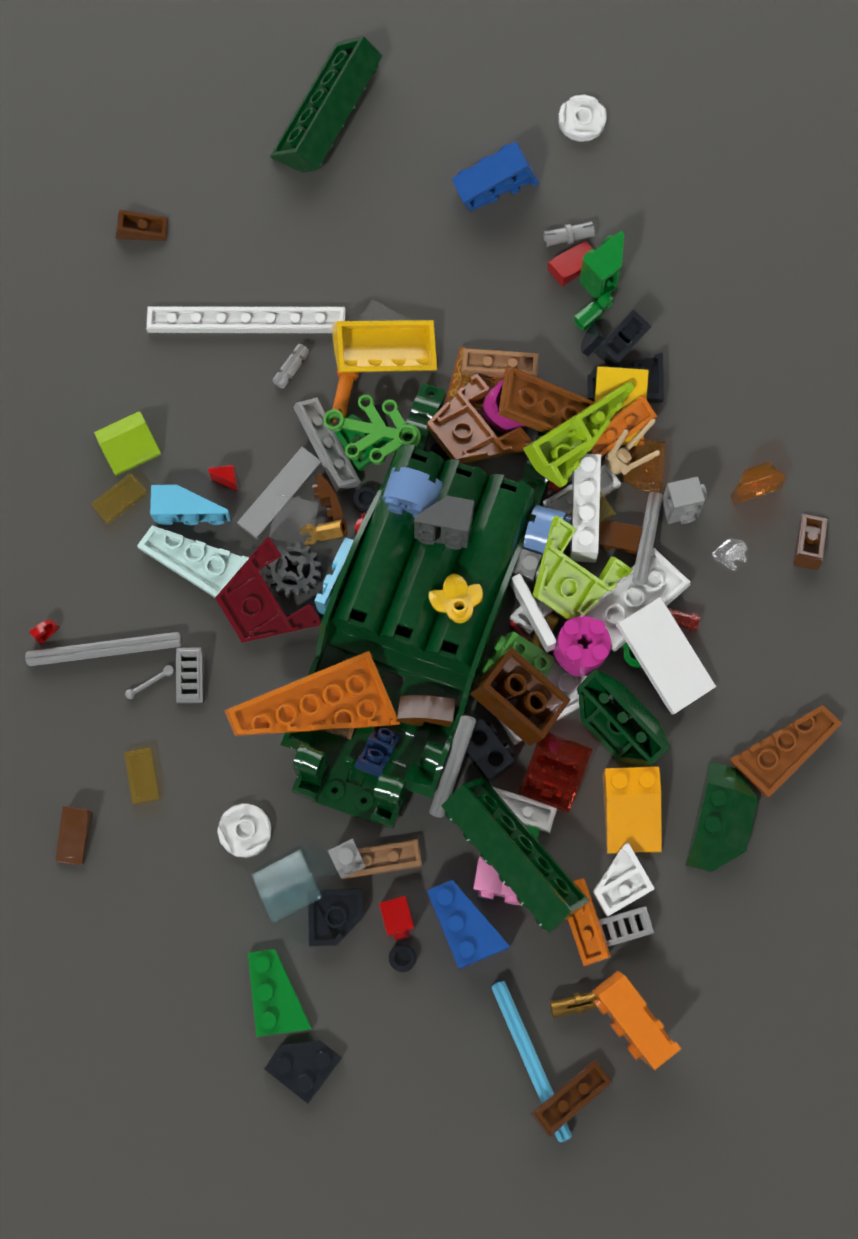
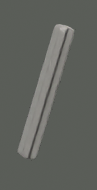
M652 491L648 496L632 578L634 584L645 585L647 581L663 497L660 492Z
M462 715L460 717L429 813L435 817L441 818L445 815L446 811L441 805L452 794L476 719L471 716Z

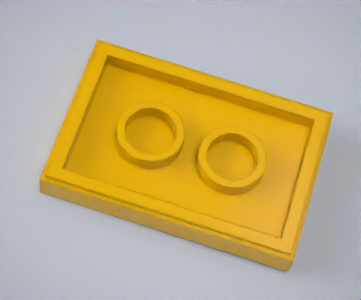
M597 367L595 402L630 381L635 389L629 393L622 403L623 406L616 413L640 396L644 395L647 399L649 370ZM640 430L623 441L621 445L626 446ZM644 435L634 446L643 447Z

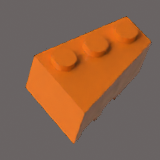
M617 971L592 990V993L597 998L593 1001L603 1015L607 1013L613 1021L610 1023L611 1028L619 1038L625 1037L629 1043L626 1049L635 1060L640 1058L656 1070L681 1050L677 1042H673L663 1030L664 1025L659 1019L656 1020L646 1006L647 1003L624 974Z

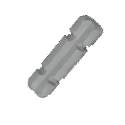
M302 344L296 346L293 350L294 354H290L280 368L281 372H277L274 376L273 383L281 389L286 387L289 383L288 379L294 376L302 365L301 361L305 360L309 355V349Z

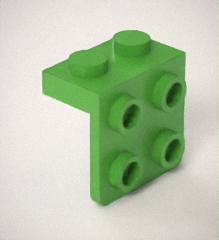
M513 631L500 635L493 644L495 650L491 657L486 658L480 668L482 673L479 677L481 679L487 670L511 647L546 678L555 663V658Z

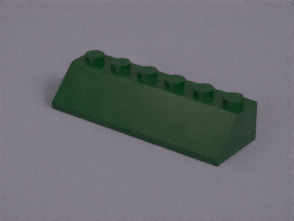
M364 36L335 44L270 154L273 160L302 173L317 171L323 165V158L327 151L334 146V139L338 132L345 127V120L349 113L356 108V101L367 89V82L378 70V63L383 57Z
M484 777L462 784L441 805L446 811V817L452 823L457 824L463 831L464 838L480 851L483 861L496 870L500 881L513 890L517 895L518 902L530 910L535 916L536 923L542 929L547 930L548 933L561 926L590 901Z

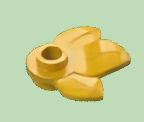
M450 574L445 579L443 590L429 592V601L432 607L438 612L447 613L448 617L456 623L468 621L473 614V607L478 605L483 597L480 584L467 586L463 577L457 574ZM457 607H464L462 610L455 609Z

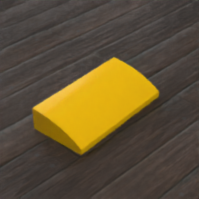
M434 320L336 321L332 325L334 352L339 373L437 370Z

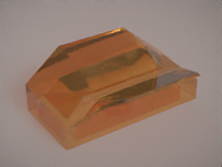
M640 439L636 448L630 452L632 457L630 464L657 450L660 451V455L632 469L626 475L623 474L622 481L633 485L635 490L661 493L665 441Z
M768 461L745 469L741 480L730 496L735 505L782 489L786 478L784 473L777 471L771 462Z

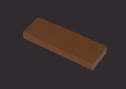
M592 1060L530 1114L549 1137L613 1082L598 1062Z

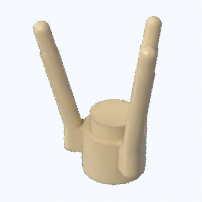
M651 419L624 448L619 449L628 434V430L623 431L611 451L605 456V465L612 473L619 475L622 472L626 475L632 469L660 455V451L657 450L630 464L632 457L628 451L655 423L654 419Z

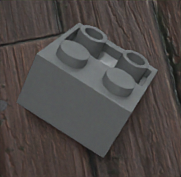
M446 496L415 516L414 538L419 539L421 543L429 545L435 542L442 543L450 549L467 548L473 520L474 500Z

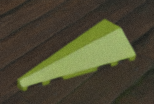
M631 381L524 447L523 450L534 469L558 487L566 485L570 475L579 467L583 457L592 449L610 424L611 418L623 406L622 403L629 393L635 389Z

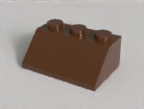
M512 647L487 670L469 693L528 746L544 739L571 700Z

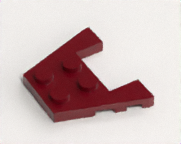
M270 536L261 543L215 597L242 643L321 625V620L310 603L293 614L286 616L259 572L261 568L281 557Z

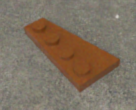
M821 705L728 761L768 799L842 723L825 706Z

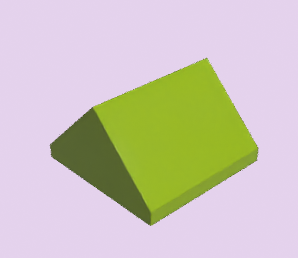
M140 411L94 432L115 476L161 455Z

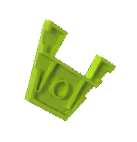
M554 516L532 596L566 620H570L575 617L585 616L599 603L598 600L607 591L611 592L617 586L616 583L624 576L627 577L633 569L616 557L611 556L599 578L594 576L563 554L577 529L561 517Z

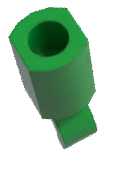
M607 291L598 301H592L574 316L573 321L576 326L584 332L593 322L595 323L602 317L603 312L613 306L612 301L614 298Z

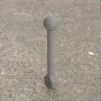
M170 665L165 666L163 672L135 689L127 690L125 697L133 699L136 693L161 678L172 676L174 674L173 667Z

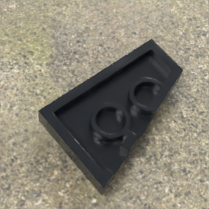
M663 352L655 354L654 357L632 361L631 364L612 367L649 370L647 401L649 403H663ZM597 372L587 376V399L594 402Z

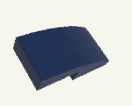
M375 727L368 738L366 747L357 760L355 768L380 777L390 761L401 736L387 728Z

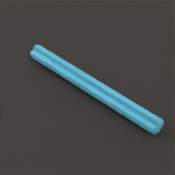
M500 981L492 985V991L541 1103H543L554 1092L508 987L504 981ZM567 1122L555 1132L559 1142H564L572 1137Z

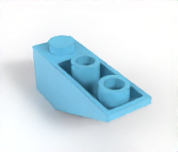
M151 485L150 515L154 522H157L159 525L168 526L172 525L173 522H183L186 525L209 522L213 525L224 524V521H231L228 509L179 485Z

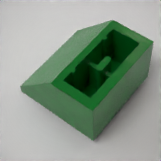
M622 231L618 232L615 236L609 235L599 248L589 250L582 258L579 283L596 301L607 291L611 294L617 289L623 257L624 233Z

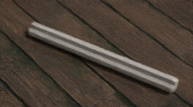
M179 632L27 651L25 658L28 666H37L175 648L181 646L182 640Z

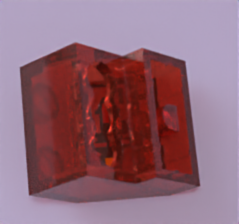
M548 732L544 739L538 741L518 794L569 813L589 761L592 748Z

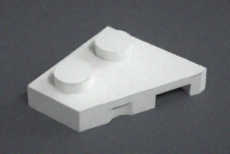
M626 843L612 861L593 893L605 915L609 916L655 888L629 843Z

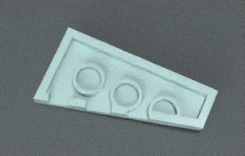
M155 526L150 527L137 545L138 549L214 598L249 559V557L239 556L228 550L218 549L197 540L193 541L184 538L182 535Z

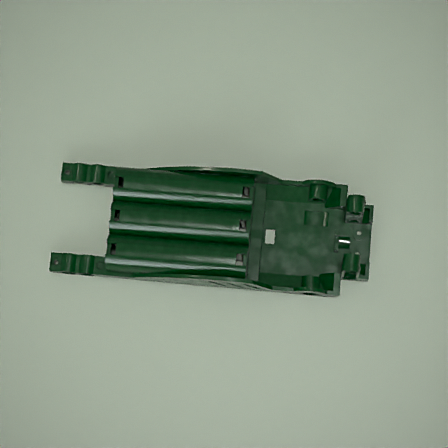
M423 382L406 421V424H413L419 429L421 433L420 443L416 447L409 444L400 445L394 453L383 484L379 488L361 523L334 586L321 622L315 657L308 676L369 651L381 680L384 677L385 671L405 677L401 689L383 683L396 715L400 696H439L455 699L453 722L450 727L424 722L422 727L402 722L397 726L380 727L387 728L401 736L390 761L380 777L355 768L357 760L366 747L368 738L375 727L355 728L351 740L322 730L285 733L281 742L282 746L297 751L293 762V769L297 777L291 790L292 793L308 798L314 803L394 829L408 791L431 799L436 792L460 717L465 713L471 696L469 693L474 688L510 589L511 577H513L514 568L521 549H523L528 523L535 520L536 515H533L532 511L536 505L540 506L549 482L547 478L534 469L529 458L521 480L518 483L506 479L504 475L493 474L489 477L483 469L477 466L473 468L461 464L460 460L453 459L445 462L441 456L433 451H430V453L425 452L426 442L430 433L427 430V422L438 412V409L442 408L446 398V390ZM538 431L535 440L545 435V433ZM407 434L404 440L410 441L413 435ZM393 467H396L397 472L400 471L401 467L424 472L430 475L429 481L433 483L436 482V479L440 480L443 483V487L438 501L446 496L474 500L473 520L467 548L450 549L442 543L435 542L432 545L421 543L419 539L414 538L415 518H413V514L403 511V514H396L387 510L389 505L385 504L382 498ZM450 574H457L463 577L467 586L480 584L482 587V600L473 607L472 616L464 623H456L448 617L447 613L436 611L429 601V592L443 590L444 581ZM457 607L455 609L462 610L464 607ZM353 609L367 614L364 623L354 619ZM398 625L413 630L410 639L399 636ZM446 641L459 646L456 655L445 651ZM337 788L338 792L332 793V789ZM365 798L367 802L362 804L361 799Z

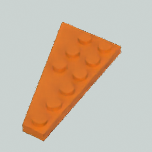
M369 651L225 710L235 736L400 725V722L396 721L397 715Z

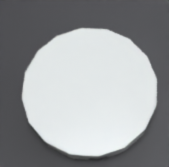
M588 95L571 97L569 101L563 103L558 116L559 127L564 135L580 142L590 141L598 137L604 130L607 119L604 106H601L596 98Z
M242 803L232 806L224 812L219 822L217 833L220 843L227 852L236 857L248 858L258 855L266 848L271 839L272 827L270 819L261 808Z

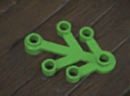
M367 394L362 395L358 399V405L361 410L367 413L372 423L345 418L336 409L327 411L323 418L325 426L332 432L347 429L369 434L356 443H350L346 446L345 454L351 460L360 458L363 450L384 437L393 440L382 448H374L370 451L369 458L375 465L383 464L386 456L398 450L400 445L409 444L416 447L421 440L419 429L413 424L405 423L398 412L399 407L397 403L391 399L383 403L382 410L387 416L392 418L397 429L386 427L374 407V400ZM364 400H370V404L367 407L362 406ZM395 405L393 411H386L387 406ZM334 419H340L338 425H332ZM407 434L413 435L410 441L404 440ZM352 448H357L355 455L349 454ZM376 453L382 454L379 460L373 459Z

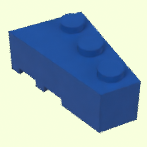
M516 141L512 144L504 145L500 151L491 156L483 157L476 165L461 170L457 176L451 178L469 211L498 201L497 196L510 191L512 195L519 192L518 188L526 184L532 183L533 186L540 184L527 157Z
M453 880L427 890L459 970L510 948L508 943Z

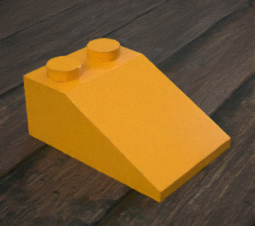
M659 767L605 768L602 777L607 854H618L626 843H629L634 853L662 852Z

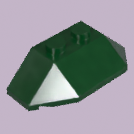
M594 669L577 687L581 723L617 761L651 766L670 748L660 722L620 681Z
M709 762L686 866L713 872L747 851L758 798L736 768Z

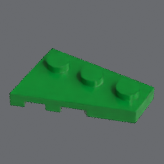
M276 949L248 953L256 1037L311 1030L312 1027Z

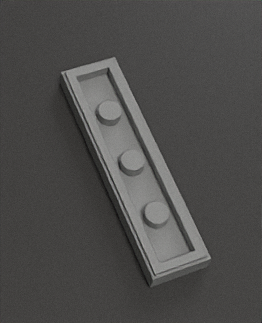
M313 398L295 403L293 408L336 493L358 487L361 481L348 456L345 454L340 440L335 432L330 431L324 424L325 411L319 399Z
M301 447L237 522L238 526L258 540L322 465L321 461Z

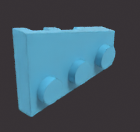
M344 538L332 564L334 573L333 575H326L322 594L318 593L314 600L318 614L324 616L334 586L354 541L352 539Z

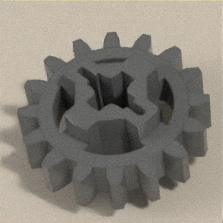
M287 542L286 549L277 546L281 557L266 565V568L270 569L265 572L266 578L271 579L268 582L270 587L277 586L276 593L278 595L285 591L286 598H290L292 593H295L296 597L300 598L301 591L310 594L308 587L316 588L318 585L315 578H321V572L317 571L322 568L321 563L316 561L318 559L317 553L310 554L311 548L308 545L302 549L300 542H297L295 547H292L290 542ZM282 561V567L277 570L278 564ZM288 563L291 565V567H294V569L298 570L297 572L299 577L296 575V573H293L289 570ZM310 567V574L307 577V579H305V572L308 571Z

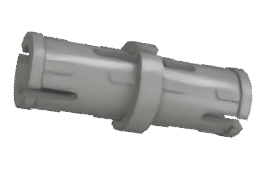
M590 221L573 226L567 224L560 229L544 231L545 245L549 247L566 242L572 244L574 243L573 241L595 237L593 223Z

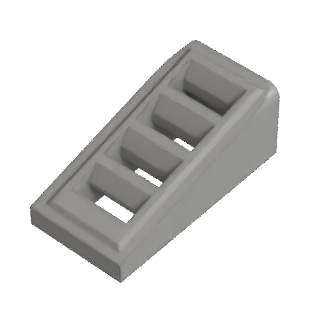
M176 648L177 703H203L205 652L203 648ZM184 658H197V661H184ZM184 668H197V672H184ZM183 679H197V683H183ZM183 689H197V694H183Z
M646 906L599 920L601 928L602 925L607 924L611 940L606 941L608 947L654 933ZM639 915L643 927L642 931L638 930L634 916ZM627 918L632 929V934L629 935L623 920ZM616 921L618 922L619 929L622 937L617 938L613 926V922Z

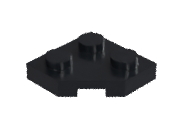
M363 889L308 891L309 947L337 946L364 917Z
M321 1040L284 1045L278 1049L264 1070L309 1104L343 1057Z

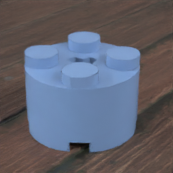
M393 467L382 500L385 504L389 505L387 510L396 514H403V511L413 514V518H415L416 515L438 502L443 483L438 479L433 483L429 481L430 475L415 469L401 467L400 471L397 472L396 467Z
M536 505L532 511L536 518L535 521L532 520V522L529 521L523 549L540 554L543 557L553 517H561L571 525L572 516L567 515V512Z

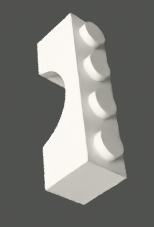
M586 454L572 475V526L577 530L570 540V559L575 562L596 563L598 555L601 454Z

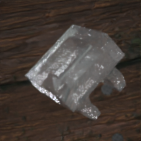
M729 538L711 555L716 562L725 564L729 570L736 571L737 567L734 564V560L738 558L740 562H746L747 557L743 552L748 548L742 540Z

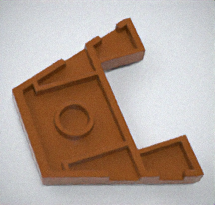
M477 373L470 378V382L465 387L462 386L457 391V395L449 403L447 402L427 422V430L449 458L460 460L461 464L523 452V448L533 442L521 427L499 438L495 435L471 405L486 397L490 391V388Z

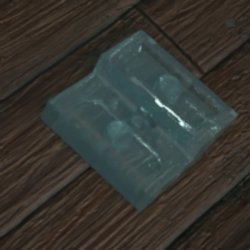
M301 850L252 875L273 923L322 898L312 876V871Z

